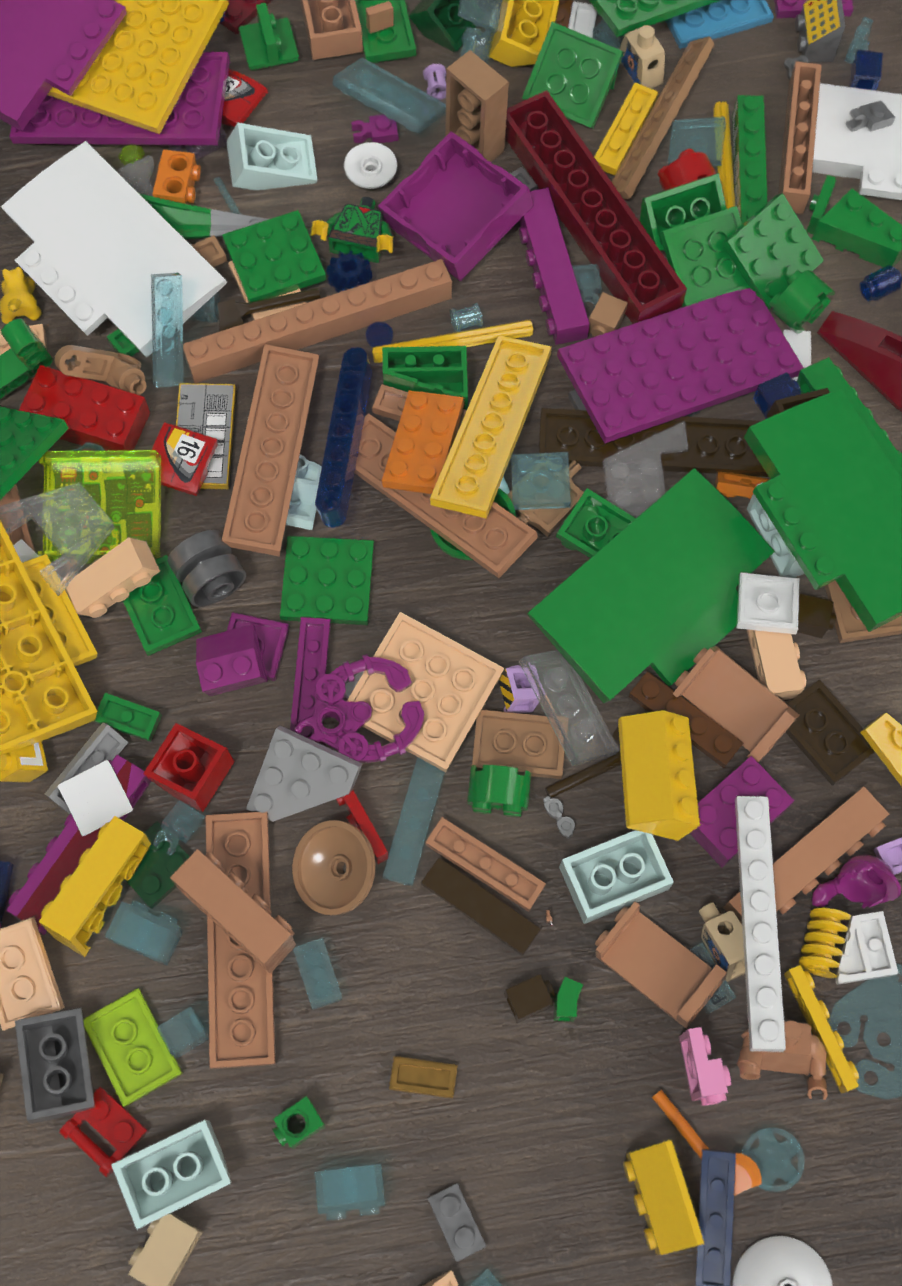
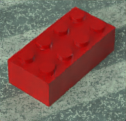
M42 365L39 366L18 410L64 419L69 429L59 439L120 458H131L150 415L146 399L143 396L85 378L67 376L59 370Z

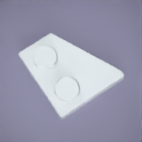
M883 911L852 916L848 923V931L846 932L845 944L842 949L843 953L839 962L840 966L837 971V978L835 979L836 985L897 975L898 969Z

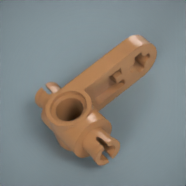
M75 345L63 346L55 355V365L67 376L106 381L114 388L137 395L143 394L146 390L145 376L140 370L142 364L132 356ZM72 356H73V357L75 358V361H74V362L71 361V362L67 365V364L65 363L66 359L69 360V359H71Z

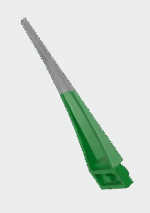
M140 194L184 239L208 238L213 235L215 237H222V234L268 220L266 218L213 210Z

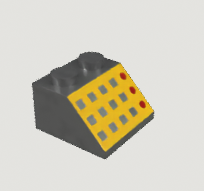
M809 0L803 4L801 14L796 16L795 29L800 34L798 38V51L808 57V62L834 61L845 29L842 0Z

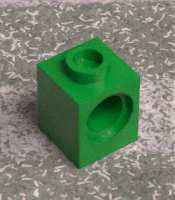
M306 1096L273 1118L277 1126L272 1130L282 1146L288 1143L290 1148L294 1149L326 1126L310 1099ZM296 1115L303 1116L306 1121L305 1129L299 1134H292L288 1128L290 1119Z

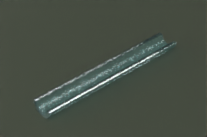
M216 177L214 182L231 213L241 214L221 177Z

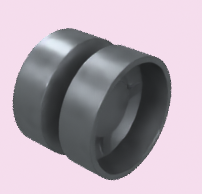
M218 530L202 531L187 538L175 547L168 557L170 568L177 580L183 582V590L192 605L196 607H204L221 601L235 592L246 579V572L237 557L231 554V548L222 541L223 534Z

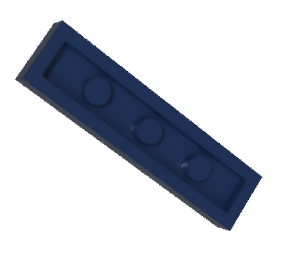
M702 1149L698 1225L705 1244L697 1246L695 1286H730L736 1152Z

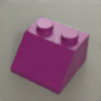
M254 624L196 639V666L202 692L210 697L268 682Z

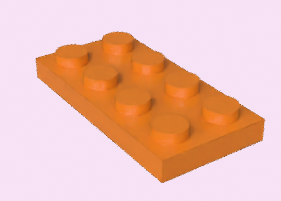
M409 390L381 480L383 488L432 494L455 440L464 408V397Z

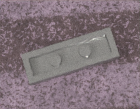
M102 722L44 795L70 814L71 812L58 785L106 760H113L128 742L108 724Z

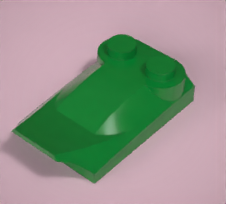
M587 488L557 532L556 538L560 539L565 548L578 550L591 558L636 518Z

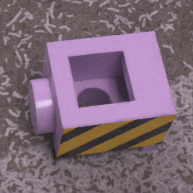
M511 666L504 670L498 680L505 703L504 712H533L542 699L534 667Z

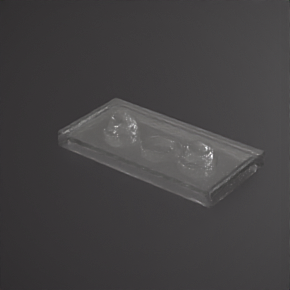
M558 650L524 656L518 661L572 766L613 756L620 751L582 678Z

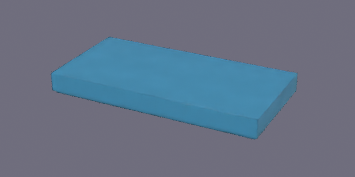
M720 0L665 21L679 49H683L693 40L709 36L713 40L771 23L774 15L766 0Z

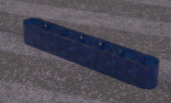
M360 347L348 349L342 358L315 500V506L323 524L331 528L342 525L347 517L372 379V368L368 355Z

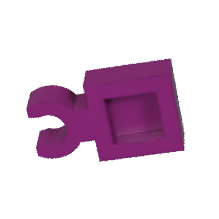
M394 113L369 116V123L361 120L351 122L352 131H361L353 133L354 143H362L367 138H372V143L398 141Z

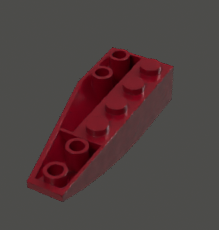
M832 311L817 333L896 409L902 412V336L860 319Z

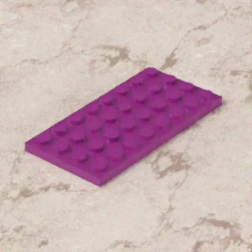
M228 52L202 53L160 134L47 95L23 131L13 126L11 127L10 139L13 144H82L86 141L88 144L218 145L230 64Z
M751 288L725 293L559 348L557 352L558 359L604 443L797 377L800 370L804 368L765 303Z

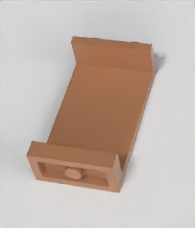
M713 646L708 650L704 647L694 658L693 662L696 665L689 673L685 670L676 680L675 685L678 688L674 691L673 695L675 697L683 695L705 715L742 741V746L750 751L747 757L752 756L759 763L799 717V714L717 646Z
M634 902L630 908L623 907L614 920L617 924L610 932L605 930L595 942L597 946L596 957L687 1029L725 981L727 972L717 964L714 968H711L640 913V905L637 902Z

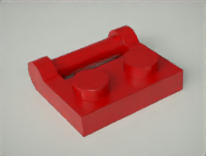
M99 1087L93 1094L95 1107L76 1113L62 1126L59 1133L66 1140L70 1138L100 1167L99 1172L108 1177L114 1171L112 1164L126 1158L149 1131L103 1087ZM85 1121L117 1149L112 1156L109 1157L79 1128Z

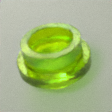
M131 144L122 148V152L118 155L119 161L126 168H134L144 162L143 156L145 152L142 147Z

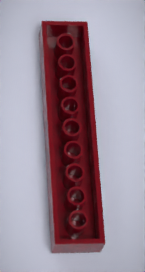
M546 90L507 108L506 141L539 189H549L556 214L613 297L628 302L626 315L631 323L635 324L682 307L687 288L549 92Z

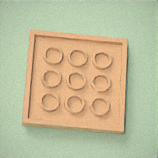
M400 612L373 657L388 659L403 666L408 671L412 685L402 692H395L389 687L385 675L378 673L368 675L367 671H364L347 702L363 701L368 703L372 709L371 719L362 727L392 743L394 742L393 735L400 734L405 728L401 718L403 704L420 701L424 711L423 724L414 741L405 750L447 772L504 672V668Z

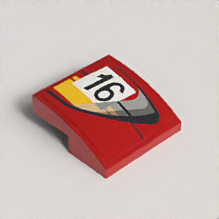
M229 69L221 124L235 127L237 123H244L268 93L267 88L252 78Z
M164 422L149 458H160V485L197 496L208 475L207 466L218 446L217 439ZM146 465L145 469L148 468V473L152 475L149 481L155 483L152 465Z

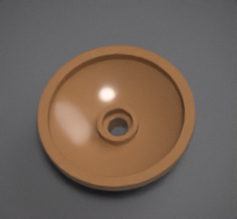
M325 821L312 827L302 837L294 854L292 874L296 890L308 907L324 915H341L358 907L370 892L375 877V856L365 834L356 826L344 821ZM344 864H346V872H345V873L343 872V866H344Z

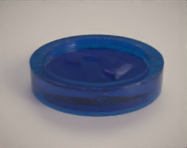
M384 322L372 323L366 330V340L372 347L388 345L393 340V330Z

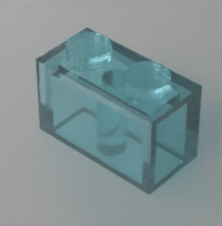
M134 900L131 905L121 902L105 937L117 945L167 966L183 933V930L176 925L178 920L165 913H161L159 917L148 913L150 910L148 906Z
M382 1164L315 1172L318 1214H326V1220L346 1218V1211L358 1209L360 1216L380 1214L379 1207L386 1206Z

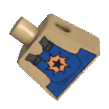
M645 25L624 35L619 49L624 51L620 63L634 83L652 89L663 84L665 51L654 35V28Z
M715 902L705 905L699 910L705 922L701 938L715 966L717 964L727 972L724 981L726 983L745 974L742 924L733 911L721 914Z

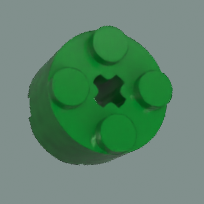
M797 270L787 281L789 286L783 293H777L769 303L773 308L772 313L796 334L804 331L801 326L806 321L812 324L831 302L828 295L835 294V291L811 270H806L802 273Z
M473 765L470 768L467 804L472 806L474 813L491 814V809L502 810L504 816L521 817L522 811L528 810L532 773L525 770V776L518 775V768L499 765H483L482 771H477L476 765Z

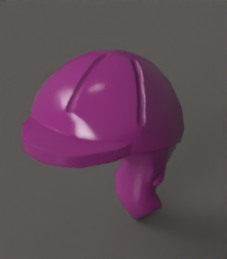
M858 855L844 864L838 877L819 884L812 895L811 902L814 906L823 908L837 894H842L851 902L863 903V909L865 907L870 908L898 898L901 895V886L894 876L891 867L885 861L871 855Z

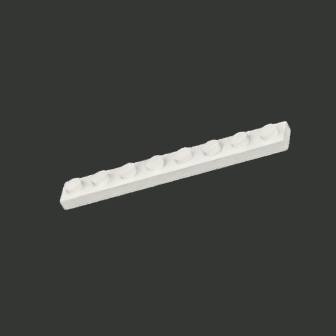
M737 796L735 799L750 1051L784 1052L786 1044L768 797Z

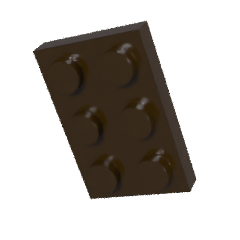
M820 679L787 704L799 714V717L787 729V735L832 786L875 753L860 733L863 728Z

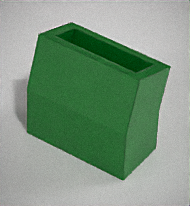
M567 977L563 978L554 1000V1021L574 1022L577 1017V1000L583 984Z

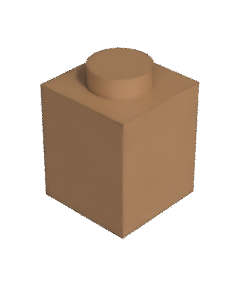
M603 292L589 317L588 333L596 337L619 329L625 318L628 302Z

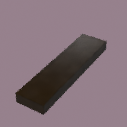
M441 858L437 859L421 881V885L522 956L541 930Z

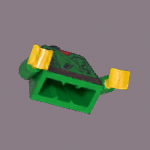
M370 197L361 198L359 206L353 204L344 205L341 212H337L326 222L315 220L312 223L310 235H320L321 240L324 241L328 236L330 253L379 263L381 250H389V253H393L394 237L389 224L383 221L382 212L375 209L376 201Z

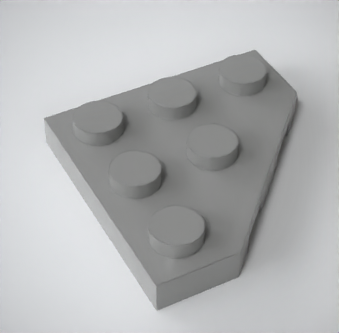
M280 725L274 732L246 809L252 812H268V820L274 822L348 795L353 790L363 764Z

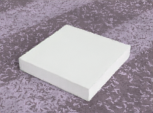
M740 572L736 628L797 634L799 578Z

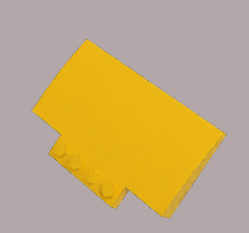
M0 520V755L95 721L97 710L75 666L96 659L98 653L47 554L21 562Z

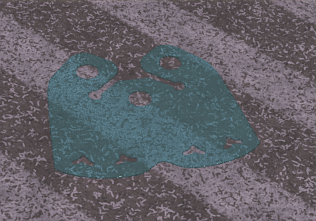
M896 963L898 973L902 977V965ZM898 974L869 979L843 996L835 1004L828 1022L832 1031L836 1030L837 1032L838 1023L842 1021L849 1023L851 1032L846 1036L839 1035L842 1038L844 1047H852L858 1042L861 1027L860 1016H867L868 1021L865 1023L863 1035L865 1044L874 1058L887 1064H893L895 1069L889 1072L886 1067L870 1060L864 1059L859 1061L856 1065L859 1079L856 1081L859 1087L856 1089L861 1093L882 1099H893L902 1096V982H898ZM883 1032L890 1036L891 1042L887 1047H882L878 1044V1034ZM867 1071H873L877 1074L878 1082L875 1085H868L865 1082L864 1075Z

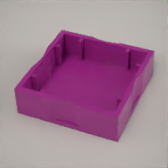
M450 131L425 157L417 170L405 178L378 205V208L382 212L383 220L389 224L390 228L433 261L442 259L447 271L461 281L533 206L528 186L502 167L487 161L477 149Z

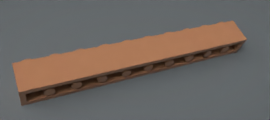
M440 259L181 345L194 383H199L261 362L264 344L298 350L452 299V280L443 260Z

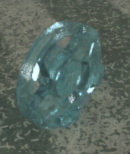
M779 1128L761 1129L752 1134L744 1145L742 1153L753 1159L760 1169L762 1184L757 1186L760 1189L769 1192L785 1191L793 1187L801 1178L805 1164L803 1150L795 1137L787 1131ZM774 1134L781 1135L788 1141L778 1143ZM759 1137V1148L750 1150L753 1142ZM796 1154L798 1157L797 1170L791 1164V1159ZM777 1178L787 1182L781 1186H772Z

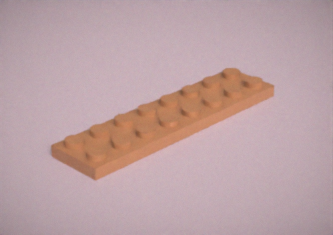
M264 344L222 541L231 548L280 557L319 362L318 354Z
M369 413L330 450L334 459L497 578H500L538 538L537 532L494 501L486 519L431 506V494L383 488L381 480L396 432Z
M268 812L206 815V854L210 852L226 870L225 875L229 876L231 873L236 875L249 891L247 895L252 897L256 894L269 906L268 909L271 911ZM207 916L210 1069L276 1065L273 971L271 974L267 972Z

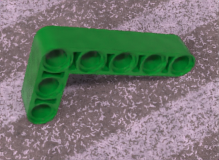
M21 318L12 320L1 330V335L11 348L0 355V399L33 378L40 365L48 367L53 362L52 356L38 336Z

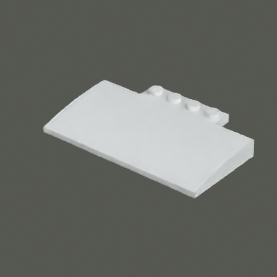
M820 83L812 172L860 179L859 194L902 200V94ZM880 100L895 116L891 126L870 131L867 127L851 131L846 126L847 121L853 120V117L849 114L851 110Z
M86 141L42 171L1 206L6 214L34 242L15 259L17 264L87 336L108 318L146 358L227 283Z

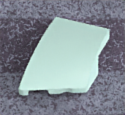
M301 454L286 525L312 530L325 468L315 462L308 461Z

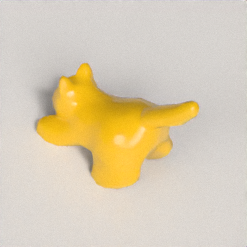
M20 267L10 271L4 269L2 271L4 281L1 282L4 296L0 300L2 322L8 324L20 316H26L31 321H36L42 315V311L37 305L36 299L32 296L36 287L35 281L30 276L25 277Z

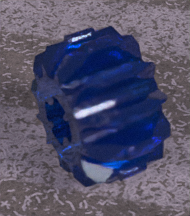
M351 249L346 255L339 251L338 258L331 257L330 265L326 268L328 284L330 287H335L336 293L367 284L373 277L369 259H364L362 252L354 255Z

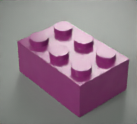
M752 756L698 802L700 826L690 832V835L721 868L738 854L735 799L737 796L768 797L770 825L794 802L792 797Z

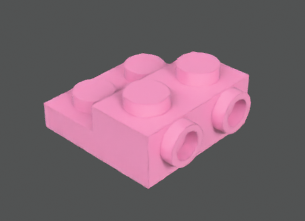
M701 1027L688 1029L679 1036L691 1100H701L702 1106L726 1101L725 1093H728L727 1086H731L728 1067L722 1065L721 1059L708 1060L707 1055L711 1054L710 1041L707 1034L703 1035Z

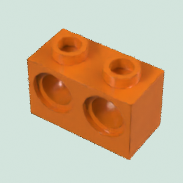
M163 149L152 193L153 197L188 205L195 202L196 190L194 185L195 181L200 180L201 167L197 165L194 153Z

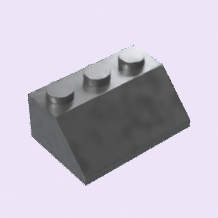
M78 1008L15 1020L27 1121L32 1124L66 1117L94 1108L82 1009Z

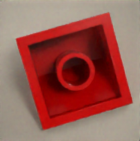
M175 723L143 775L176 799L204 812L235 761L226 747Z

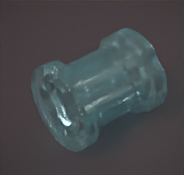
M478 303L472 304V307L457 311L455 308L450 309L451 322L455 333L461 332V329L483 326Z

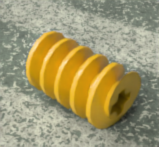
M816 908L810 911L812 921L808 922L807 929L809 933L804 936V941L807 944L802 946L801 952L804 957L799 958L798 964L811 974L824 978H837V975L830 972L829 969L839 968L840 963L833 960L832 956H842L843 951L836 948L835 944H845V939L837 934L838 932L848 931V927L840 923V921L850 920L851 915L833 908Z

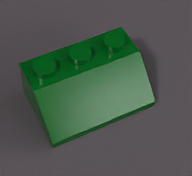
M719 173L642 199L640 223L660 251L664 250V246L659 232L727 209Z

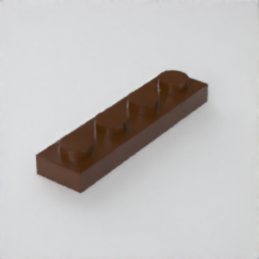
M647 671L629 693L628 697L648 712L665 710L688 717L691 744L722 768H725L741 748L743 742L683 697H675L673 695L674 691Z

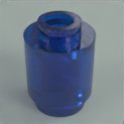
M887 265L865 276L864 280L859 284L860 292L867 301H878L901 288L902 274L897 268Z

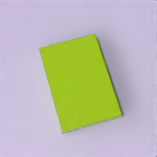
M139 988L83 1019L84 1028L124 1107L129 1106L183 1074Z

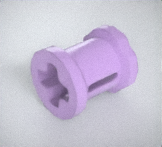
M441 64L427 66L423 71L424 79L428 83L427 96L433 100L446 98L445 67Z

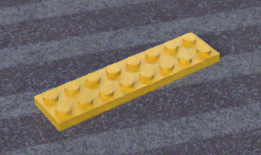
M498 335L431 494V506L487 519L551 356V346Z

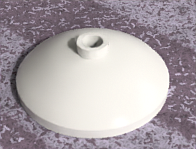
M784 1236L767 1237L747 1248L739 1258L732 1278V1286H784L787 1283L791 1286H833L829 1270L817 1252L802 1241Z

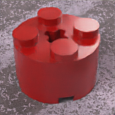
M693 149L684 150L677 160L658 171L659 182L664 191L716 174L708 156L703 152H694Z

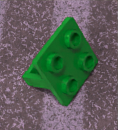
M266 3L257 4L258 23L239 27L249 69L255 70L298 61L299 55L289 18L275 19L274 13L269 14Z

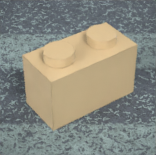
M170 1213L151 1222L147 1233L150 1234L149 1239L144 1247L141 1245L137 1247L129 1261V1264L133 1267L128 1275L146 1286H173L203 1233L202 1230L177 1215Z

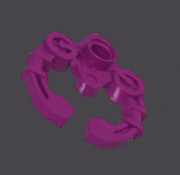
M365 654L358 661L352 663L348 661L343 662L341 666L330 674H325L319 678L316 684V697L318 700L313 715L301 720L294 728V732L299 734L305 726H311L314 734L308 739L317 743L322 741L339 753L360 763L377 761L382 763L386 761V757L397 753L400 756L406 754L405 749L420 732L424 711L420 701L406 702L403 704L401 713L405 728L400 734L393 735L394 742L381 746L380 742L377 741L374 742V745H368L365 737L356 732L371 719L372 709L368 703L363 701H344L343 699L346 695L345 683L347 681H355L354 674L367 671L368 675L374 673L385 675L389 687L395 692L404 691L412 685V681L407 669L400 664L384 658L369 657ZM327 718H335L338 720L339 725L335 729H327L322 723Z

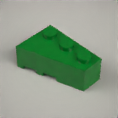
M853 188L818 221L811 239L816 242L823 240L836 245L835 249L842 252L844 249L859 254L860 259L889 270L902 259V225Z
M466 346L382 347L383 385L406 392L411 390L464 397L463 409L467 410Z

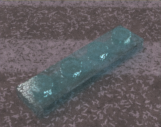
M178 272L151 274L153 385L157 388L178 386L179 383H183L182 275Z

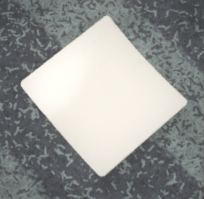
M108 760L58 785L82 836L101 828L105 823L110 822L114 816L120 818L133 811Z

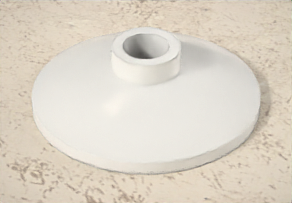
M363 143L354 147L347 154L344 169L352 183L362 188L374 189L386 185L394 178L397 171V160L394 153L386 146L379 143Z

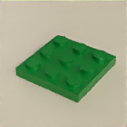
M551 22L522 99L526 100L547 90L565 117L594 128L624 51Z
M783 193L772 198L722 242L749 287L763 300L768 309L772 308L769 305L772 298L777 293H783L789 286L787 281L797 270L801 273L806 270L813 271L824 261Z
M737 206L659 232L668 263L687 288L682 308L725 293L750 288L722 244L726 238L742 225Z
M299 210L222 234L223 241L248 303L277 297L326 281V273Z
M287 536L280 619L282 621H301V617L330 619L331 623L368 625L374 540Z

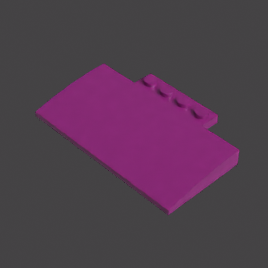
M0 0V120L23 131L52 87L71 96L127 14L125 6L114 0Z

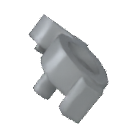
M547 796L543 799L546 812L557 821V827L561 835L569 839L572 837L575 829L574 821L570 817H562L563 805L560 800L556 798L550 799Z

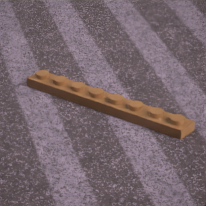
M710 36L689 42L612 180L613 185L624 200L631 198L635 193V189L642 176L646 173L650 161L657 153L662 139L666 136L673 119L677 116L678 110L689 94V90L698 78L700 70L708 60L709 54L715 45Z

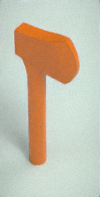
M661 1089L652 1097L653 1100L702 1160V1149L709 1148ZM736 1152L734 1196L762 1184L761 1172L756 1162L749 1156Z

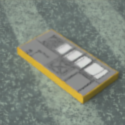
M179 383L176 426L215 438L218 442V446L207 466L208 475L201 489H229L236 399L235 384Z

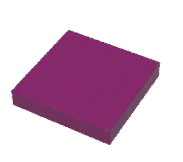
M232 612L227 631L252 624L255 625L267 680L275 681L290 628L289 624Z

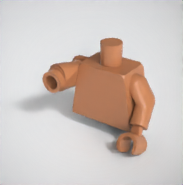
M784 1021L786 1044L784 1052L750 1051L749 1029L741 1034L744 1041L737 1063L741 1078L746 1080L759 1079L761 1070L803 1075L810 1073L812 1076L807 1080L808 1097L812 1099V1091L820 1089L823 1091V1100L827 1098V1082L822 1077L826 1075V1047L818 1037L811 1035V1026L809 1024Z

